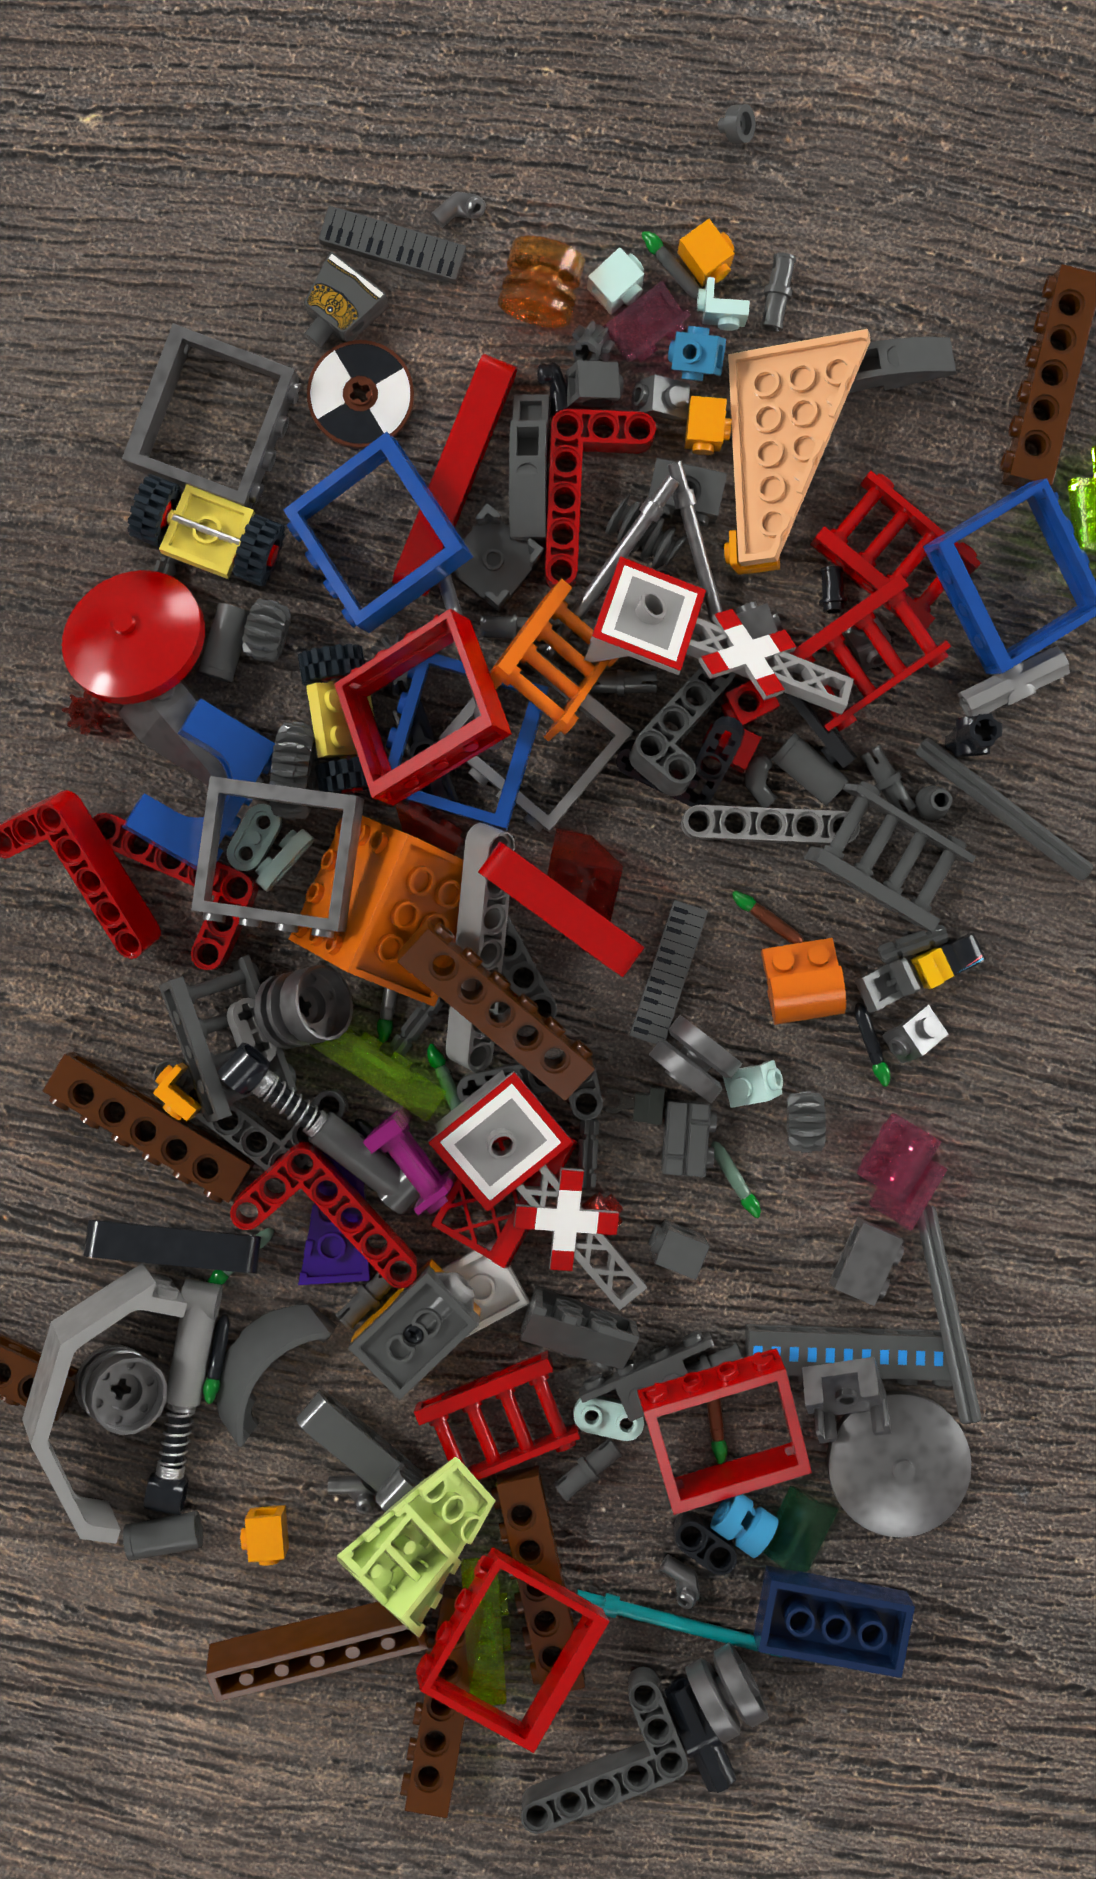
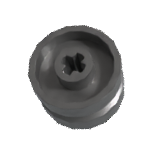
M679 1015L669 1028L671 1036L683 1044L684 1047L679 1051L667 1041L660 1040L649 1055L666 1068L665 1073L690 1092L694 1090L712 1104L723 1089L721 1083L707 1073L712 1067L725 1078H732L743 1063L691 1022Z
M730 1642L714 1650L713 1661L719 1676H717L710 1663L703 1658L685 1667L696 1699L714 1733L723 1744L740 1735V1722L735 1709L742 1720L752 1728L769 1719L766 1707L760 1696L759 1688L750 1670L743 1663L738 1652Z

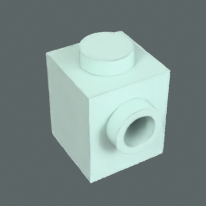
M619 247L588 276L587 290L612 315L624 303L629 306L643 292L641 287L643 286L644 268L633 254L627 255Z

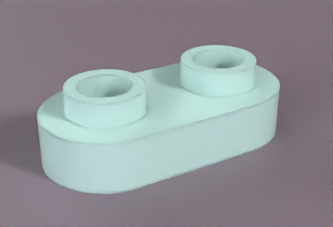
M257 804L251 807L227 848V859L235 869L246 872L257 869L264 861L282 827V818L273 814L270 805ZM263 816H268L270 819V826L267 829H261L258 825L259 819ZM245 847H250L253 851V856L245 861L241 857V851Z
M301 829L298 833L291 830L280 842L279 846L282 850L274 859L270 856L267 857L256 869L255 873L259 875L256 883L266 892L271 890L313 843L314 838L304 829Z
M598 1396L584 1403L579 1398L575 1403L573 1410L574 1421L577 1427L586 1433L621 1441H631L636 1439L643 1431V1417L634 1420L630 1428L625 1429L620 1426L621 1420L628 1418L621 1400ZM589 1410H594L598 1413V1417L593 1421L585 1418V1414Z

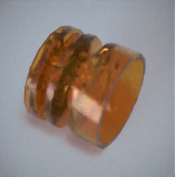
M530 235L517 237L512 241L507 261V269L511 274L503 278V290L499 294L498 306L513 318L529 324L550 328L569 325L573 315L571 308L576 303V295L573 293V290L580 286L585 258L573 247L554 239Z

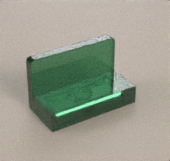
M790 1486L775 1516L778 1518L777 1530L762 1553L785 1570L808 1572L838 1512V1508L832 1504L818 1502L799 1487Z

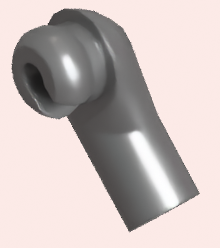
M455 192L437 207L431 215L436 223L443 228L455 216L470 219L482 216L485 212L486 204L479 195Z
M358 1475L328 1477L329 1495L349 1494L355 1501L356 1509L360 1513L367 1514L374 1510L376 1492Z
M667 1554L661 1563L660 1571L675 1579L678 1595L677 1602L681 1607L690 1609L695 1606L700 1596L697 1573L691 1567Z

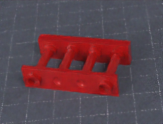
M870 470L860 484L868 492L837 529L832 528L829 530L824 526L810 545L835 566L843 567V573L871 595L901 573L907 579L927 555L923 546L946 532L893 489L894 484L890 479L880 473L876 475ZM880 501L895 515L864 552L860 551L857 553L847 545V538L875 504ZM905 524H908L923 538L892 575L887 574L884 576L875 568V560ZM956 542L954 545L970 575L982 562L976 558V552L969 545L963 542ZM938 576L919 598L915 597L912 599L908 595L905 597V600L925 629L936 619L930 614V606L944 591ZM885 603L883 604L885 608L899 618L892 607L888 608Z
M902 573L802 643L795 651L789 653L813 663L816 660L812 654L824 646L828 652L831 650L850 678L854 679V684L863 695L861 699L846 708L842 715L829 710L833 718L824 725L828 732L834 727L840 732L857 720L854 716L856 712L925 664L931 669L949 657L946 652L951 647L949 641L946 639L939 645H936L905 600L907 595L904 589L909 586V583ZM884 603L888 608L892 607L924 652L923 656L907 667L874 621L876 616L873 611ZM853 625L858 630H863L894 675L877 688L872 684L843 642L846 638L842 633ZM824 686L829 694L835 695L830 686Z
M548 1350L418 1402L414 1409V1415L419 1426L425 1423L434 1426L448 1462L457 1457L463 1464L464 1461L447 1419H449L450 1413L462 1409L463 1413L467 1412L486 1460L467 1467L477 1480L554 1449L556 1452L566 1451L575 1446V1441L580 1439V1429L576 1423L565 1426L547 1382L548 1374L553 1372V1362ZM527 1382L530 1386H534L552 1430V1433L532 1440L514 1396L515 1387ZM494 1395L496 1399L501 1400L519 1444L518 1447L501 1454L497 1450L480 1407L483 1404L482 1400Z

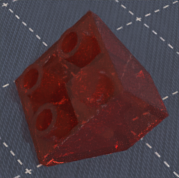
M410 801L408 805L403 802H399L396 805L404 833L454 856L459 855L465 845V840L460 837L463 831L459 827L443 818L439 824L429 818L432 814L430 810L415 801Z
M556 828L547 876L611 922L623 866L592 835Z

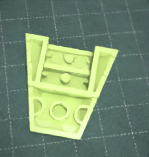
M454 1457L392 1505L365 1532L337 1555V1561L381 1605L420 1638L426 1627L422 1623L430 1608L436 1609L443 1597L439 1591L449 1573L455 1575L461 1564V1560L458 1558L466 1543H473L496 1500L461 1460Z

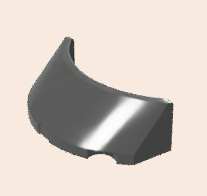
M299 1303L295 1306L274 1309L258 1317L244 1328L239 1338L231 1344L224 1357L222 1372L219 1378L221 1386L216 1395L217 1408L220 1419L239 1447L245 1444L250 1434L259 1424L258 1420L255 1417L253 1418L252 1407L257 1398L251 1392L263 1372L271 1363L290 1349L314 1340L325 1342L331 1337L337 1327L334 1322L310 1303Z

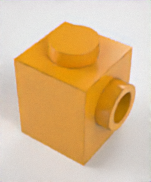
M707 219L682 237L677 251L702 287L706 285L707 277H714L715 284L724 279L731 271L730 267L735 254L733 252L734 245L725 232L720 233L710 219Z
M691 396L688 407L684 449H692V452L697 455H712L714 451L720 452L723 440L729 441L732 419L725 418L727 399Z
M286 1505L250 1508L245 1517V1528H241L240 1535L242 1550H247L248 1562H259V1565L269 1566L285 1559L289 1549Z

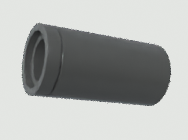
M218 603L198 673L223 682H233L243 650L242 637L245 630L244 626L247 622V615L250 614L249 611L229 604Z
M795 732L771 759L825 806L834 799L849 780L847 776Z
M194 1511L181 1515L125 1524L123 1544L127 1559L134 1561L202 1548L203 1526L199 1512Z

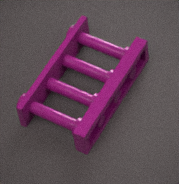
M404 1105L377 1125L363 1143L371 1154L379 1148L383 1153L388 1152L420 1194L413 1210L417 1215L425 1210L432 1214L448 1201L445 1195L453 1187L455 1174L449 1169L441 1175L410 1134L408 1123L413 1115Z

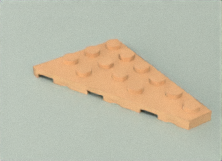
M868 329L728 354L738 560L741 566L778 561L870 344Z

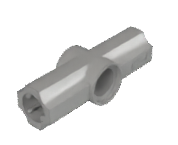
M1058 646L1049 648L1033 656V658L1017 664L1003 674H991V678L959 692L960 706L967 717L988 714L1003 705L1007 707L1036 693L1037 689L1070 674L1069 662L1064 652Z

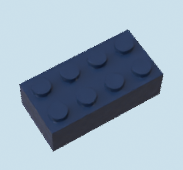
M766 1565L753 1636L758 1652L902 1678L915 1606L907 1591Z

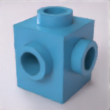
M688 326L687 333L676 332V338L670 342L668 360L672 363L671 369L682 372L681 379L703 381V375L721 376L726 339L720 336L709 335L710 329L704 327Z

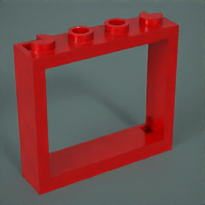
M448 609L441 615H435L433 620L418 630L407 633L401 641L388 649L378 652L373 659L361 667L352 669L350 674L334 683L371 797L393 806L512 734L471 620L452 609ZM455 641L481 716L392 770L367 697Z
M777 1348L762 1353L757 1352L752 1356L732 1362H723L709 1369L690 1372L682 1377L662 1383H654L652 1386L637 1390L673 1515L812 1473L786 1368ZM776 1382L791 1440L790 1443L674 1478L657 1417Z
M492 1547L488 1555H483L477 1562L474 1569L475 1577L469 1588H463L459 1593L454 1605L456 1610L449 1622L445 1620L439 1627L435 1637L436 1644L431 1653H426L421 1658L416 1669L417 1681L421 1692L534 1753L610 1621L599 1606ZM500 1568L582 1614L581 1619L522 1721L438 1676Z

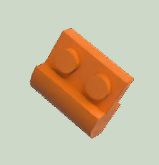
M833 938L762 949L761 956L768 984L767 993L774 1025L845 1014V983L842 967L838 964Z

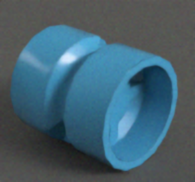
M742 1494L722 1500L712 1518L710 1528L728 1541L734 1538L735 1546L754 1559L765 1550L777 1530L778 1518L761 1506L753 1508V1500Z

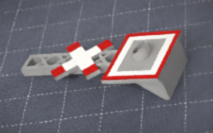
M619 557L584 660L597 662L630 656L679 675L687 654L699 659V663L710 679L734 672L751 679L764 700L785 692L842 715L847 707L854 679L789 654L795 651L797 646L785 629L753 640L733 609L714 614L712 620L715 624L698 618L706 593L705 589L624 557ZM648 609L653 610L657 615L651 613ZM692 634H698L703 641L697 642L692 640ZM726 645L729 646V648L723 649L722 646ZM790 673L800 674L804 681L794 680ZM828 685L839 689V697L829 694L824 686Z
M501 1070L435 1124L437 1133L428 1140L429 1145L487 1212L517 1189L529 1205L516 1204L514 1228L553 1232L549 1263L550 1270L572 1271L575 1258L619 1311L647 1289L645 1282L604 1235H617L619 1212L582 1209L580 1202L584 1170L561 1168L558 1180L546 1166L549 1161L567 1148L573 1141L515 1071L507 1076ZM505 1136L511 1139L510 1146L504 1151H496L492 1148L493 1142L499 1137ZM538 1170L542 1173L540 1186H526L523 1184ZM533 1195H538L539 1200H537ZM546 1196L557 1197L556 1207L545 1206ZM577 1233H585V1239H576ZM591 1249L607 1250V1266L592 1265L590 1263ZM614 1276L629 1277L634 1282L619 1296L612 1289Z

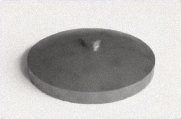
M888 1391L886 1394L892 1434L878 1436L873 1434L870 1411L845 1414L836 1425L837 1440L829 1442L826 1458L827 1474L830 1486L839 1504L859 1525L872 1532L889 1537L916 1536L941 1525L961 1504L971 1478L970 1449L958 1423L938 1403L917 1393Z

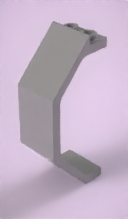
M141 1263L51 1321L22 1418L35 1455L79 1538L84 1540L117 1544L121 1529L109 1501L81 1497L73 1491L49 1441V1435L70 1364L78 1348L133 1311L145 1310L184 1317L187 1302L179 1292V1289L172 1283V1279L159 1274H150L144 1263Z

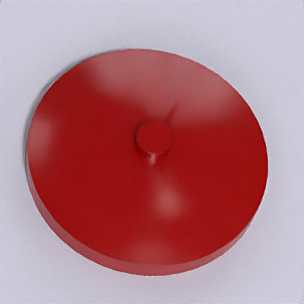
M138 570L113 576L91 589L72 610L62 636V654L66 668L84 691L101 701L113 704H136L154 699L171 690L182 681L197 662L205 639L204 616L198 602L189 589L170 575L157 571Z

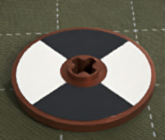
M354 340L333 347L317 361L308 380L307 402L315 424L324 435L339 445L353 449H364L385 432H388L392 437H396L402 431L413 410L414 386L407 366L395 352L376 342ZM360 387L362 391L369 389L366 393L367 400L365 402H361L359 398L352 400L355 397L354 390Z

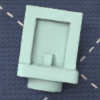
M707 277L705 289L698 290L697 311L703 312L702 324L718 325L719 329L726 331L745 327L749 316L750 301L714 298L715 278Z
M774 1060L766 1061L760 1065L739 1068L732 1078H725L723 1076L731 1108L770 1101L782 1095L783 1077L780 1070L776 1068Z

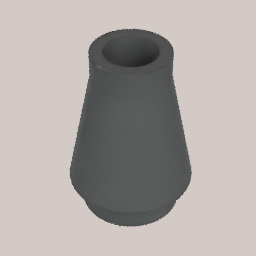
M926 786L916 795V811L926 820H939L948 813L952 804V796L947 790L939 786ZM935 797H939L941 800L939 807L934 802Z

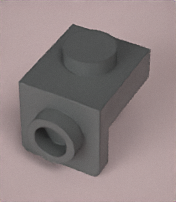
M656 374L637 381L631 397L633 411L644 412L648 415L676 422L685 421L688 419L690 384Z
M906 958L884 964L854 980L869 1013L878 1011L904 996L920 991L916 974Z

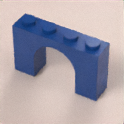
M201 698L195 703L179 730V735L215 756L222 764L228 779L256 782L261 772L265 775L268 774L272 765L271 758L273 757L274 742ZM145 793L141 795L122 828L197 870L204 817L184 816ZM226 795L219 844L225 835L229 837L233 835L241 821V818L236 816L243 803L249 806L253 799ZM218 847L217 861L219 860V858H220V856H221V854H222V852H223V850H222L221 848H219V847Z

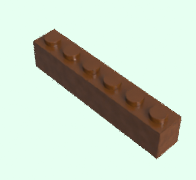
M377 1601L209 1644L206 1677L215 1701L220 1702L428 1649L427 1618L425 1617L422 1622L426 1627L420 1638H418Z

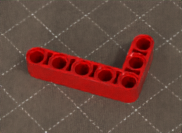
M563 409L553 417L551 423L545 578L549 588L552 589L559 581L553 578L551 571L561 565L566 566L571 571V576L565 582L572 588L576 584L583 452L630 454L646 452L653 445L656 432L655 421L647 413ZM569 423L575 426L577 432L572 436L566 437L561 435L557 429L562 424ZM599 425H606L611 428L613 433L608 438H600L595 435L593 430ZM640 426L647 430L648 436L638 440L633 438L629 431L634 427ZM562 459H569L574 462L576 467L571 472L564 473L558 470L556 464ZM566 494L572 497L574 504L567 509H562L555 504L554 500L558 496ZM559 530H566L571 533L573 539L566 545H560L554 541L553 535Z
M68 790L60 791L11 816L0 824V858H10L46 839L48 840L116 950L121 955L129 959L137 958L159 940L161 930L156 919L77 794Z
M99 813L93 817L100 831L105 822L110 820L114 822L116 827L115 834L112 838L106 840L113 851L193 887L195 886L197 870L183 862L177 868L171 869L166 861L168 854L149 843L146 852L138 854L134 849V842L138 836L122 828L126 819L109 813ZM217 861L212 895L215 896L213 902L252 907L258 894L256 880L243 871ZM242 878L248 885V891L244 897L237 899L232 894L231 887L234 881ZM233 917V925L227 931H222L218 927L217 921L204 920L191 950V958L195 966L203 970L220 969L227 963L244 926L239 925V917ZM208 944H213L218 950V959L213 964H208L203 959L202 952Z
M502 842L498 843L478 871L483 877L621 977L626 975L645 948Z
M300 1142L294 1145L237 1196L231 1207L230 1217L233 1224L239 1229L251 1230L259 1226L301 1188L391 1286L399 1289L407 1288L416 1279L418 1263L414 1252L312 1143ZM302 1153L307 1154L313 1160L312 1167L308 1169L297 1167L294 1163V1156ZM271 1178H278L284 1182L286 1189L281 1193H274L268 1189L266 1181ZM327 1180L332 1181L336 1184L338 1191L330 1196L324 1195L318 1189L319 1183ZM246 1202L252 1203L258 1209V1214L254 1217H246L241 1213L239 1205ZM347 1208H357L362 1213V1218L357 1222H350L344 1218L342 1212ZM379 1234L386 1239L387 1243L381 1248H373L368 1244L367 1239L371 1235ZM397 1261H405L410 1265L411 1269L408 1273L400 1275L396 1274L391 1266Z

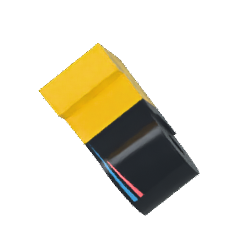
M970 933L935 947L910 960L923 987L933 989L953 976L980 964L986 958L975 934Z

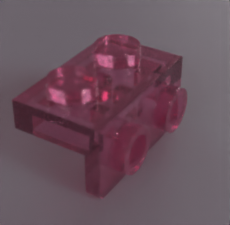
M660 281L604 324L603 327L609 329L610 338L615 342L616 347L627 362L638 358L641 363L658 350L655 346L656 342L664 336L671 340L676 336V332H682L686 328L683 322L691 314L687 309L682 311L664 282Z
M892 1113L887 1122L881 1127L878 1137L869 1152L863 1157L856 1173L897 1200L905 1203L942 1141L899 1115Z

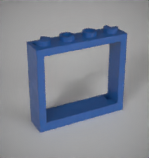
M385 432L283 509L290 520L287 524L289 531L297 541L301 542L303 540L308 548V551L305 552L306 558L317 571L321 569L327 578L323 581L325 588L334 599L339 598L345 608L341 612L344 618L353 628L358 626L368 633H371L473 558L466 544L399 442L388 432ZM386 460H389L445 548L362 609L307 520Z
M1047 478L1025 484L923 546L986 674H1003L1096 616V580L1089 568V558L1079 547L1074 536L1073 524L1064 515L1058 503V493L1053 492ZM1027 500L1077 606L1006 649L954 543Z
M435 653L408 671L407 678L412 679L409 692H402L399 699L397 713L402 714L398 728H391L386 748L391 749L388 760L392 770L401 764L430 666L466 676L462 661ZM531 682L548 696L549 687ZM503 683L500 685V687L507 688V689H510V690H513V691H517V690H516L513 686H511V685H509L508 687H507L506 685H504ZM529 701L495 814L421 791L415 792L404 800L507 831L543 712Z

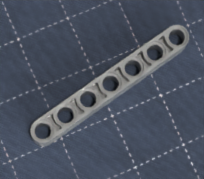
M477 823L470 828L465 840L456 944L463 950L466 946L474 950L483 960L481 965L492 973L494 970H497L502 974L510 895L483 877L478 871L499 842H502L514 851L515 841L513 836L506 831L485 823ZM471 978L464 981L461 987L467 991H474L480 987L481 982ZM499 1002L494 1003L489 1010L492 1013L498 1014ZM450 1006L446 1039L447 1057L474 1073L484 1071L492 1061L495 1042Z

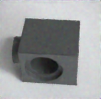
M577 360L566 371L568 407L608 409L617 402L623 393L624 386L623 377L619 375L618 362Z

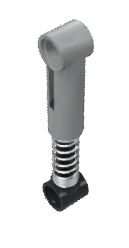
M192 1279L184 1281L181 1295L187 1302L184 1317H179L167 1384L166 1402L168 1403L167 1408L170 1410L166 1413L169 1419L164 1422L167 1426V1431L163 1432L165 1440L161 1441L164 1448L159 1451L162 1459L157 1461L156 1472L151 1473L147 1484L144 1509L181 1515L189 1483L188 1478L184 1476L185 1466L183 1465L187 1461L184 1456L188 1452L186 1445L190 1442L187 1436L192 1433L189 1426L194 1420L191 1416L195 1414V1408L201 1403L214 1323L221 1304L223 1285Z

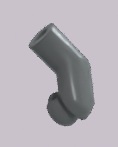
M758 754L756 757L751 758L746 768L744 783L763 808H767L778 798L766 784L768 770L772 768V760L766 754Z

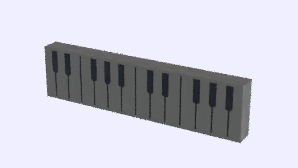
M330 205L328 206L319 236L321 245L452 284H457L466 254L465 245Z
M673 900L629 1036L653 1044H657L660 1040L666 1041L705 923L707 910Z

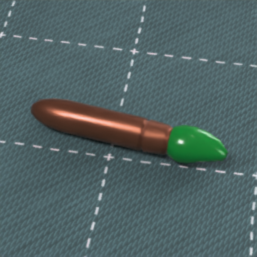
M733 891V899L742 910L750 912L756 919L789 943L804 942L800 933L771 911L765 909L764 906L756 903L752 896L739 891Z
M720 1398L707 1402V1410L712 1438L711 1449L717 1463L723 1464L728 1454V1446L724 1439Z

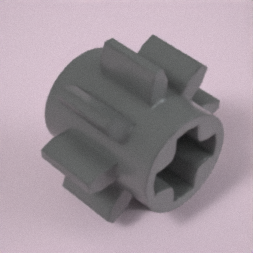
M591 320L586 330L583 326L578 325L572 333L573 339L567 346L569 350L573 351L574 362L577 360L608 362L611 357L609 353L615 346V342L610 340L609 329L595 324L593 320Z

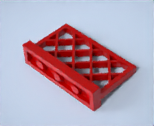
M505 1136L499 1137L493 1144L499 1143L501 1151H504L505 1145L503 1141L510 1140V1138ZM572 1138L570 1139L573 1143L546 1164L557 1179L560 1176V1169L565 1168L578 1144ZM538 1170L533 1174L530 1181L524 1183V1185L540 1186L542 1173ZM457 1178L447 1196L448 1201L440 1208L431 1225L492 1260V1262L500 1267L509 1268L530 1229L514 1228L515 1208L511 1214L497 1217L495 1206L490 1209L493 1219L473 1224L468 1204L477 1202L475 1197L471 1199L466 1198L464 1184ZM517 1189L512 1191L515 1205H529L522 1195L519 1199ZM460 1192L462 1201L454 1203L455 1199L457 1198ZM533 1195L537 1200H539L538 1195ZM463 1206L468 1226L454 1230L442 1223L450 1209ZM507 1220L501 1231L499 1222ZM494 1223L498 1238L490 1251L478 1244L475 1228ZM470 1230L472 1240L461 1234V1232Z

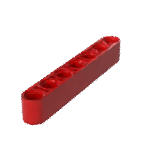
M483 354L478 362L428 486L454 528L457 525L517 373L516 366ZM420 509L394 571L392 584H397L445 548ZM430 589L426 591L424 594H422V596L426 597Z

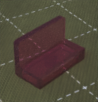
M904 1144L871 1197L869 1205L912 1231L948 1169Z

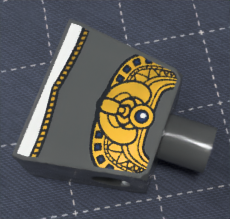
M331 251L304 301L307 314L314 319L313 323L304 333V336L320 349L332 334L344 343L353 341L389 307L386 293Z

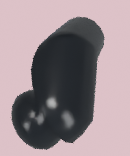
M551 361L549 364L541 363L537 368V379L541 384L549 383L551 415L555 416L560 410L569 409L567 405L566 382L558 364Z

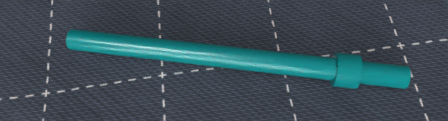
M579 1589L576 1591L577 1595L602 1608L607 1617L616 1618L618 1615L726 1644L730 1642L734 1646L758 1652L754 1636L751 1634L621 1601L620 1596L605 1593L602 1596Z

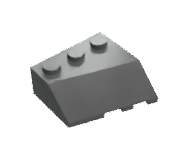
M536 1285L521 1324L520 1340L559 1351L573 1358L580 1357L593 1361L594 1365L612 1371L613 1368L623 1370L637 1345L639 1333L636 1321Z

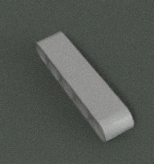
M695 805L683 814L680 823L684 834L693 839L830 845L835 837L833 823L836 819L844 820L848 812ZM692 813H701L706 817L707 827L704 831L696 832L690 828L688 820ZM735 814L741 818L743 827L739 833H730L726 829L724 822L727 815ZM764 816H772L777 820L778 830L774 835H768L761 829V820ZM801 817L808 818L813 823L814 830L809 837L802 836L797 830V822ZM860 823L848 843L855 840L859 835Z

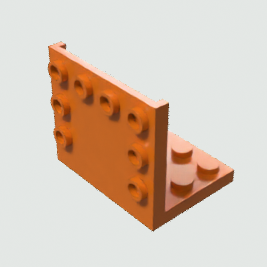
M362 816L346 932L334 931V937L328 938L311 935L312 928L298 926L297 933L292 932L289 940L350 974L435 1007L439 996L398 963V951L427 919L435 926L441 923L448 928L455 936L453 941L456 943L464 860L414 836ZM342 818L336 825L335 836L329 849L322 856L321 868L317 877L307 890L306 901L300 912L301 915L328 918ZM440 955L434 959L433 963L437 967L446 968L452 964L453 958L448 955Z

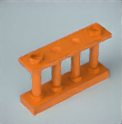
M562 578L541 600L489 671L495 689L502 683L507 687L509 685L513 686L554 721L544 735L547 741H550L559 732L565 735L570 731L579 719L575 712L606 666L610 668L619 659L615 658L594 663L584 660L585 657L551 629L553 625L549 622L550 618L554 621L558 618L588 645L593 633L591 627L567 608L568 603L564 599L572 587ZM535 639L538 642L543 640L584 675L578 686L536 651L538 647L533 644ZM519 661L522 664L527 662L569 698L563 709L520 673L522 669L517 666Z

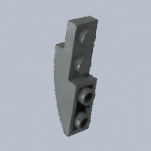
M910 337L870 342L849 393L878 386H884L885 391L955 375L956 368L950 337Z
M549 394L513 395L512 420H510L509 523L511 540H528L529 538L532 540H546Z

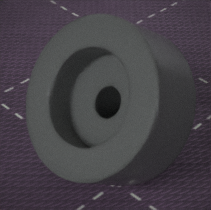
M748 104L731 105L727 109L725 117L720 118L718 121L719 132L725 133L727 139L732 144L748 143L754 136L756 126L753 109Z

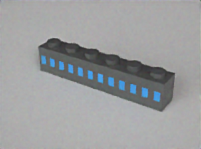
M772 1324L745 1325V1357L752 1356L757 1352L762 1353L777 1348L786 1368L787 1376L792 1381L803 1382L802 1367L874 1357L881 1379H896L897 1383L903 1385H917L918 1380H932L934 1385L953 1386L941 1330Z

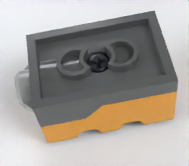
M431 1258L417 1271L416 1279L412 1285L396 1291L384 1306L375 1314H372L354 1332L348 1349L400 1400L479 1325L481 1308L474 1302V1290L470 1283L459 1273L444 1272Z

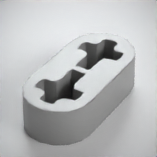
M243 998L234 1002L228 1008L226 1016L237 1048L241 1043H247L253 1047L255 1042L256 1044H263L265 1050L261 1053L270 1062L274 1058L277 1048L265 1039L257 1025L254 1013L255 999ZM243 1009L244 1011L250 1010L252 1013V1017L248 1018V1022L247 1020L240 1021L238 1014Z

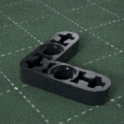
M730 716L721 717L715 721L694 761L696 774L684 793L670 797L690 807L708 805L711 802L742 743L745 731L740 721ZM726 730L731 732L732 735L723 748L718 744ZM635 740L625 742L616 758L618 769L623 774L662 792L631 765L629 755ZM641 747L644 754L648 756L656 755L652 748ZM707 756L716 757L721 762L722 767L710 769L703 763V758ZM671 770L675 775V779H684L679 771ZM700 778L707 780L700 794L693 791Z

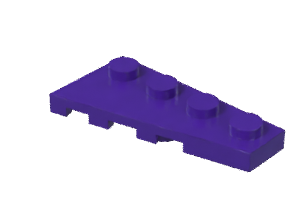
M322 1152L366 1200L365 1183ZM322 1181L318 1185L320 1192L327 1196L333 1195L338 1191L336 1184L332 1181ZM314 1203L298 1285L370 1281V1263ZM347 1208L342 1212L344 1218L350 1222H357L362 1218V1213L357 1208Z

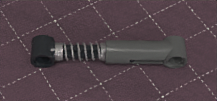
M241 1043L218 1070L220 1078L230 1088L240 1094L246 1095L253 1092L258 1098L263 1096L264 1102L268 1100L272 1103L271 1108L276 1106L280 1109L279 1114L284 1112L288 1115L287 1120L292 1118L296 1121L295 1126L300 1124L304 1127L303 1132L308 1134V1140L376 1191L379 1198L390 1209L399 1214H404L420 1194L393 1158L383 1153L380 1148L371 1154L363 1143L365 1140L363 1135L331 1111L327 1114L323 1110L318 1111V1106H311L309 1099L303 1100L301 1093L295 1094L293 1087L287 1088L286 1081H278V1075L269 1071L270 1062L259 1050L250 1044Z

